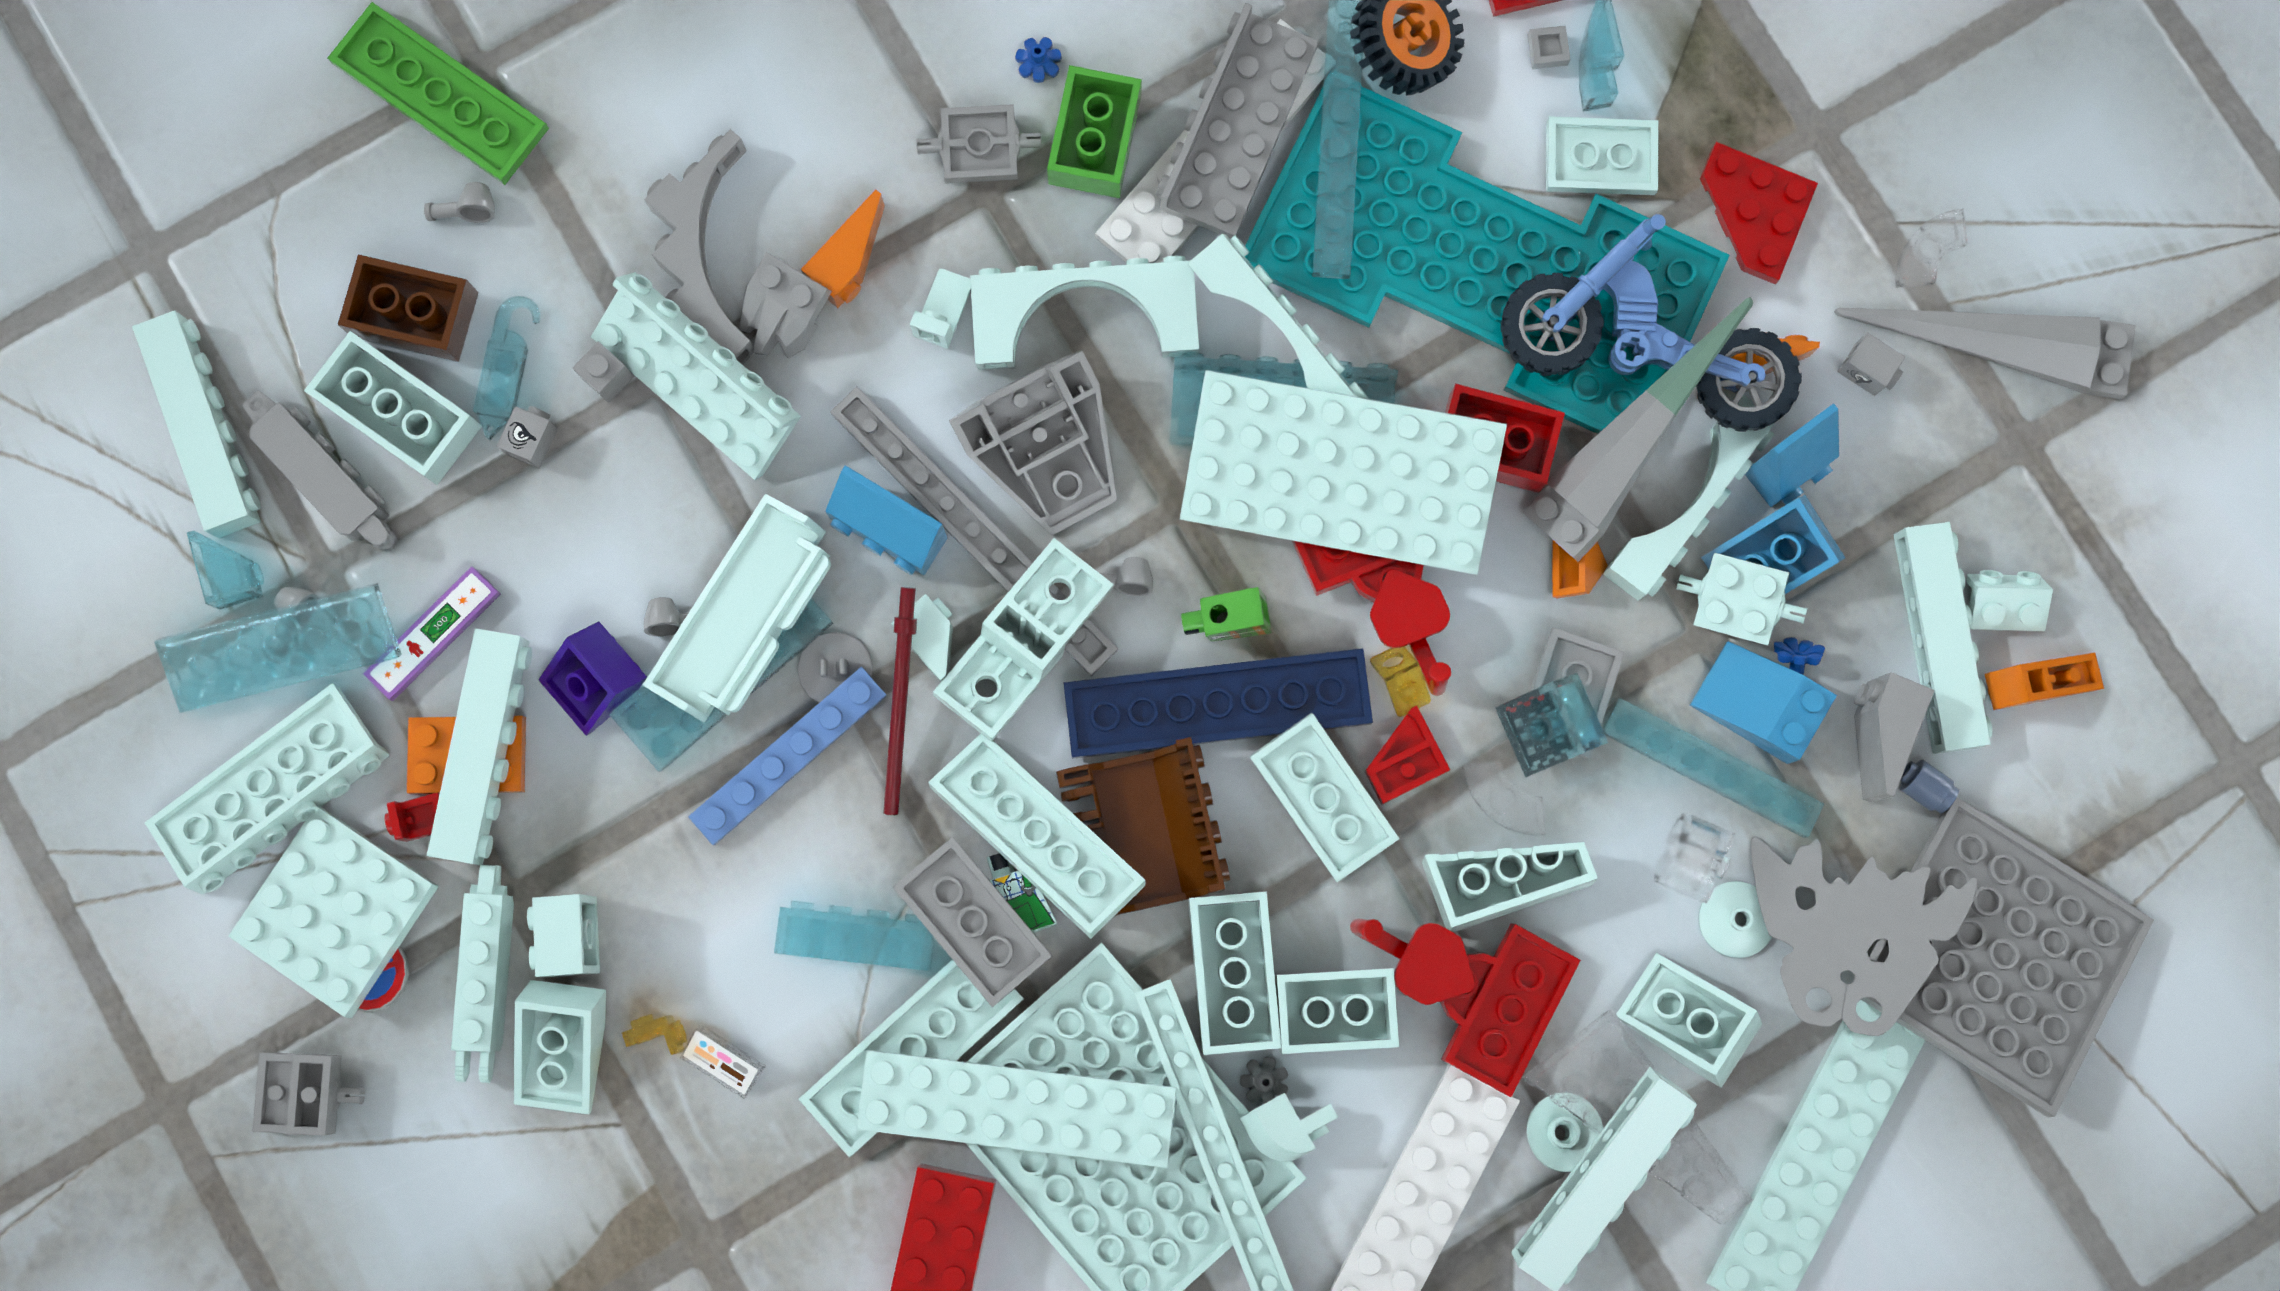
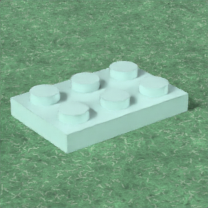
M1548 117L1546 121V192L1655 195L1657 193L1658 120Z

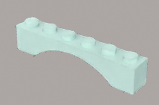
M1221 234L1188 262V265L1211 293L1230 296L1253 306L1268 316L1283 331L1297 353L1304 371L1307 388L1369 399L1355 381L1349 385L1340 374L1345 368L1334 354L1330 352L1326 356L1317 346L1321 339L1308 323L1301 326L1294 318L1293 314L1297 312V309L1284 294L1277 297L1269 285L1273 280L1259 264L1254 268L1245 258L1249 251L1236 235L1230 239L1227 234Z
M1745 395L1742 396L1738 403L1742 407H1755L1753 401ZM1717 421L1710 430L1711 452L1708 471L1702 488L1691 506L1680 518L1670 525L1653 533L1631 538L1623 545L1603 575L1637 601L1647 595V593L1653 597L1666 580L1662 573L1670 564L1675 567L1687 553L1688 549L1683 545L1691 535L1697 538L1708 525L1710 520L1705 516L1712 506L1719 509L1732 491L1727 486L1735 477L1740 480L1752 466L1753 462L1748 458L1753 451L1758 449L1761 452L1774 436V433L1770 431L1774 423L1761 430L1739 432L1730 427H1722Z

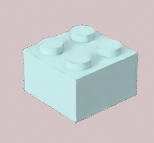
M573 894L532 898V907H528L527 923L529 930L534 931V946L529 948V965L532 970L535 969V977H560L600 973L597 897Z

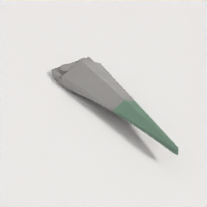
M1751 297L1745 299L1557 471L1547 481L1548 485L1523 511L1530 520L1577 562L1583 558L1606 532L1635 480L1672 421L1713 360L1753 306Z

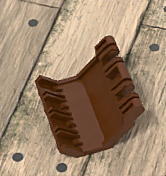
M1191 737L1176 740L1174 745L1155 751L1106 762L1085 764L1056 772L1059 788L1086 783L1091 784L1090 786L1061 792L1062 801L1072 802L1083 797L1093 796L1096 810L1081 811L1073 814L1083 823L1099 820V823L1086 826L1145 879L1146 886L1116 915L1224 891V882L1230 881L1226 858L1218 859L1215 844L1222 843L1217 820L1210 821L1207 806L1213 805L1210 786L1208 782L1201 784L1198 769L1205 767L1200 745L1193 746Z

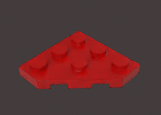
M1716 142L1711 149L1700 181L1705 192L1708 191L1716 207L1715 214L1726 238L1729 237L1737 254L1735 258L1741 271L1776 285L1781 278L1818 183Z

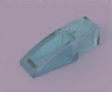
M1596 0L1586 23L1579 59V91L1583 112L1611 107L1619 93L1614 70L1618 69L1625 55L1612 0Z

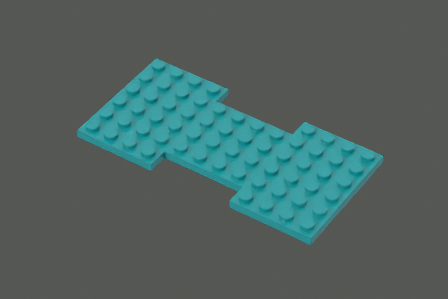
M1330 72L1248 238L1245 247L1249 253L1245 258L1254 268L1260 264L1273 280V284L1365 327L1370 328L1385 296L1510 354L1503 345L1500 326L1505 305L1510 295L1518 289L1520 284L1526 280L1533 279L1536 275L1544 273L1545 275L1563 273V276L1569 278L1571 276L1579 278L1581 275L1585 276L1618 242L1624 240L1640 223L1649 218L1595 194L1581 225L1448 165L1463 132ZM1665 225L1653 234L1651 248L1646 251L1639 250L1632 261L1643 265L1651 275L1658 299L1656 323L1691 342L1730 255ZM1604 289L1595 297L1601 304V314L1604 319L1602 336L1595 351L1582 366L1564 375L1541 376V373L1528 372L1523 369L1524 366L1516 363L1503 391L1531 404L1564 412V419L1596 434H1599L1668 371L1657 365L1647 364L1631 375H1621L1610 367L1608 355L1616 343L1617 337H1612L1613 300ZM1550 298L1539 300L1534 305L1545 313L1550 308ZM1528 309L1524 318V326L1540 323L1541 320ZM1578 315L1567 325L1579 328ZM1539 330L1525 333L1528 340L1535 347L1543 335ZM1562 331L1560 333L1565 348L1570 346L1577 338L1573 334ZM1548 338L1541 350L1549 352L1559 351L1555 341H1549ZM1626 347L1623 350L1626 352V360L1632 361L1635 358L1632 355L1633 348Z

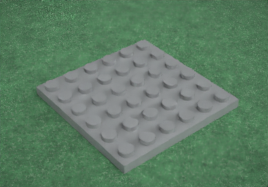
M1957 797L1950 808L1941 814L1911 873L1915 872L1919 867L1925 866L1930 868V874L1925 886L1923 905L1937 900L1949 885H1953L1956 889H1961L1971 878L1977 879V890L1972 905L1957 934L1947 941H1929L1938 954V964L1897 1020V1023L2048 1118L2055 1117L2154 919ZM1879 939L1871 945L1867 951L1871 961H1886L1889 954L1888 940ZM1871 997L1861 999L1882 1013V1007L1876 999Z

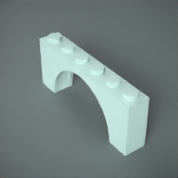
M1168 256L1163 258V262L1149 263L1146 258H1134L1127 260L1126 265L1112 266L1111 261H1094L1089 263V267L1075 268V265L1072 263H1059L1052 266L1053 270L1038 271L1037 266L1016 267V272L1001 273V269L998 268L979 270V275H970L975 364L978 370L1015 368L1018 340L1031 315L1051 297L1061 292L1081 287H1097L1111 290L1136 304L1148 317L1156 331L1161 346L1162 358L1199 355L1195 277L1193 269L1188 265L1190 261H1186L1185 256Z

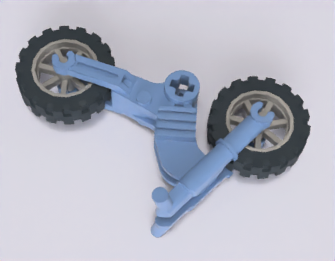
M1656 214L1649 219H1645L1624 240L1618 242L1585 276L1581 275L1579 278L1571 276L1569 278L1563 276V273H1552V275H1545L1544 273L1536 275L1533 279L1526 280L1520 284L1518 289L1510 295L1505 305L1500 326L1503 345L1505 349H1508L1512 360L1524 366L1523 369L1526 371L1541 373V376L1564 375L1582 366L1593 354L1602 336L1604 319L1601 314V304L1595 297L1603 289L1611 296L1614 305L1612 337H1617V341L1609 352L1608 361L1610 367L1616 373L1631 375L1647 364L1657 365L1669 370L1695 346L1694 344L1656 323L1658 299L1651 275L1643 265L1632 261L1639 250L1646 251L1651 248V238L1655 232L1665 226V218L1660 214ZM1550 298V308L1545 313L1534 305L1539 300ZM1528 309L1541 320L1540 323L1524 326V318ZM1578 315L1579 328L1568 326L1567 324ZM1759 328L1735 330L1696 385L1698 391L1697 399L1706 409L1705 413L1711 419L1717 420L1718 424L1722 427H1730L1739 432L1761 430L1777 422L1787 414L1793 403L1797 400L1800 392L1798 391L1799 385L1802 382V373H1799L1798 369L1800 363L1797 356H1793L1790 351L1792 349L1786 341H1780L1775 333L1770 331L1765 333L1760 331L1761 329ZM1539 330L1543 333L1536 347L1528 340L1526 332ZM1561 331L1577 336L1575 341L1567 348H1565L1560 337ZM1548 338L1549 341H1555L1559 351L1549 352L1541 350ZM1626 347L1633 348L1632 355L1635 358L1632 361L1625 359L1626 352L1623 350ZM1746 353L1745 363L1731 358L1737 354ZM1753 353L1764 358L1768 363L1764 366L1753 363ZM1771 367L1776 378L1775 384L1763 381L1766 375L1765 371ZM1756 386L1774 391L1769 400L1762 404ZM1722 388L1733 391L1736 394L1732 402L1723 393ZM1744 392H1749L1755 407H1742L1738 405Z

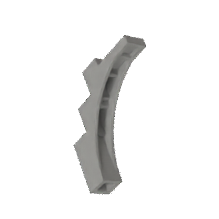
M730 129L724 136L720 135L711 142L708 153L699 163L694 162L686 169L681 182L669 173L663 180L658 179L651 185L644 200L651 212L673 230L671 235L666 234L657 242L655 252L652 254L658 266L681 285L679 290H672L665 298L674 301L685 316L692 322L703 326L715 342L733 352L736 360L743 365L754 353V346L729 320L719 306L711 287L705 256L706 225L714 194L722 177L747 151L742 139Z

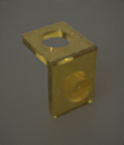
M1406 647L1390 648L1370 658L1372 667L1385 682L1394 711L1398 717L1406 715L1416 705L1418 708H1421L1431 702L1420 665ZM1390 658H1403V660L1395 666H1383L1384 662Z

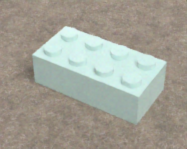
M351 331L304 390L318 402L436 485L439 484L482 427L465 411Z
M1267 891L1189 898L1188 905L1202 1054L1210 1055L1281 1048Z

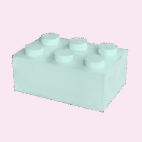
M1394 968L1275 975L1281 1039L1279 1053L1290 1054L1399 1047Z

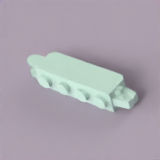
M480 865L478 885L471 884L470 893H464L451 1044V1050L456 1051L454 1075L455 1081L458 1082L467 1081L470 1073L471 1051L480 1052L479 1080L482 1083H490L494 1071L495 1051H500L503 1044L514 902L513 896H507V886H501V866Z

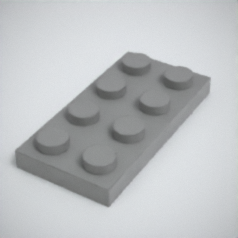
M951 837L893 886L898 895L991 1007L998 1004L1053 957L954 837Z

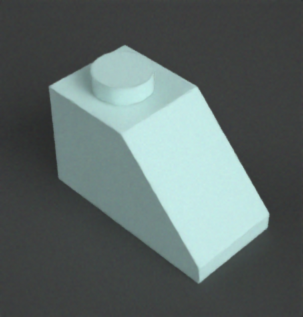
M925 594L915 602L914 618H917L916 634L912 635L911 649L941 682L950 670L953 627L948 618L952 613L939 598L932 602Z

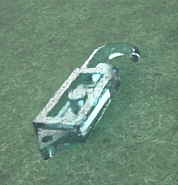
M525 296L508 298L499 306L494 320L491 339L487 343L473 412L479 416L485 437L488 440H491L506 424L514 407L517 406L528 354L527 343L522 336L508 330L511 315L515 309L524 307L531 312L534 324L540 322V311L537 304ZM493 426V429L488 431V428Z

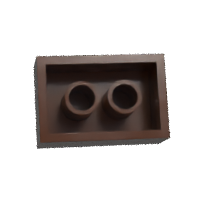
M358 254L338 326L346 333L351 331L362 340L459 362L479 292L467 279Z

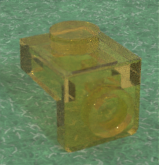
M652 1014L640 1017L630 1022L632 1029L621 1033L626 1047H633L664 1035L671 1055L685 1052L683 1043L687 1042V1036L681 1021H675L673 1015L663 1016L655 1020Z

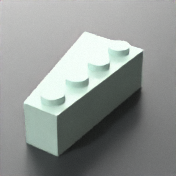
M1584 842L1540 845L1518 849L1502 848L1481 852L1465 851L1444 855L1428 854L1422 860L1424 871L1445 928L1452 932L1592 886L1598 879Z

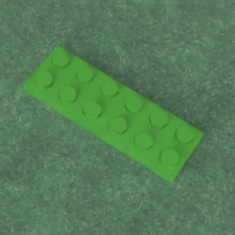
M373 2L370 3L327 57L331 64L504 185H506L549 130L544 121Z

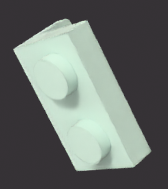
M1982 570L1980 574H1967L1966 583L1972 588L1969 608L1972 614L1970 629L2045 631L2053 589L2039 574L2030 571H2020L2017 575H2003L1993 570Z

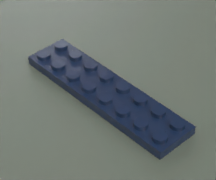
M1363 648L1063 682L1072 759L1161 749L1174 745L1176 740L1191 737L1193 745L1275 736L1282 734L1310 713L1314 714L1324 730L1371 725L1373 723Z

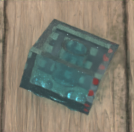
M1578 673L1554 680L1495 708L1525 778L1608 743Z

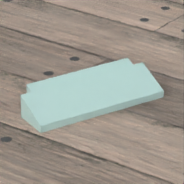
M765 494L645 680L643 686L703 723L706 722L714 707L727 715H730L731 712L739 711L778 651V637L783 630H789L794 626L831 567L830 555L818 547L826 531L808 516Z

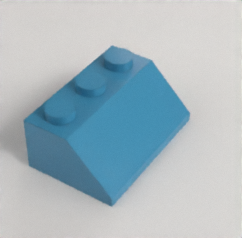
M846 465L843 467L825 510L829 518L832 519L830 526L845 536L849 537L852 532L864 539L862 545L881 556L883 551L896 558L893 564L906 573L913 575L916 570L925 575L948 539L943 524Z

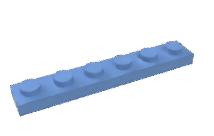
M861 666L688 816L689 819L712 845H716L887 697V695Z

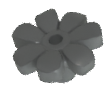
M1268 1056L1263 1059L1262 1065L1254 1059L1250 1060L1246 1064L1250 1074L1240 1076V1085L1250 1088L1246 1093L1247 1100L1251 1103H1256L1259 1098H1262V1103L1265 1104L1274 1099V1095L1287 1094V1085L1281 1083V1081L1288 1077L1286 1068L1280 1067L1275 1069L1276 1060ZM1264 1079H1268L1267 1085L1262 1084Z

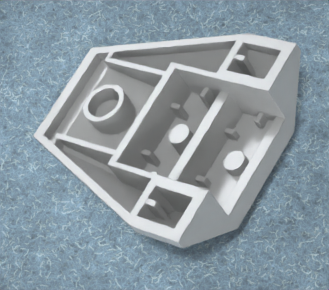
M1082 350L1030 372L981 398L949 420L965 453L1052 536L1117 501L1100 384Z

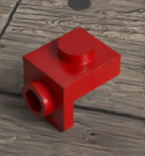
M437 792L404 802L393 801L387 803L388 813L385 814L384 819L388 833L391 836L394 835L395 840L403 842L431 836L440 793Z

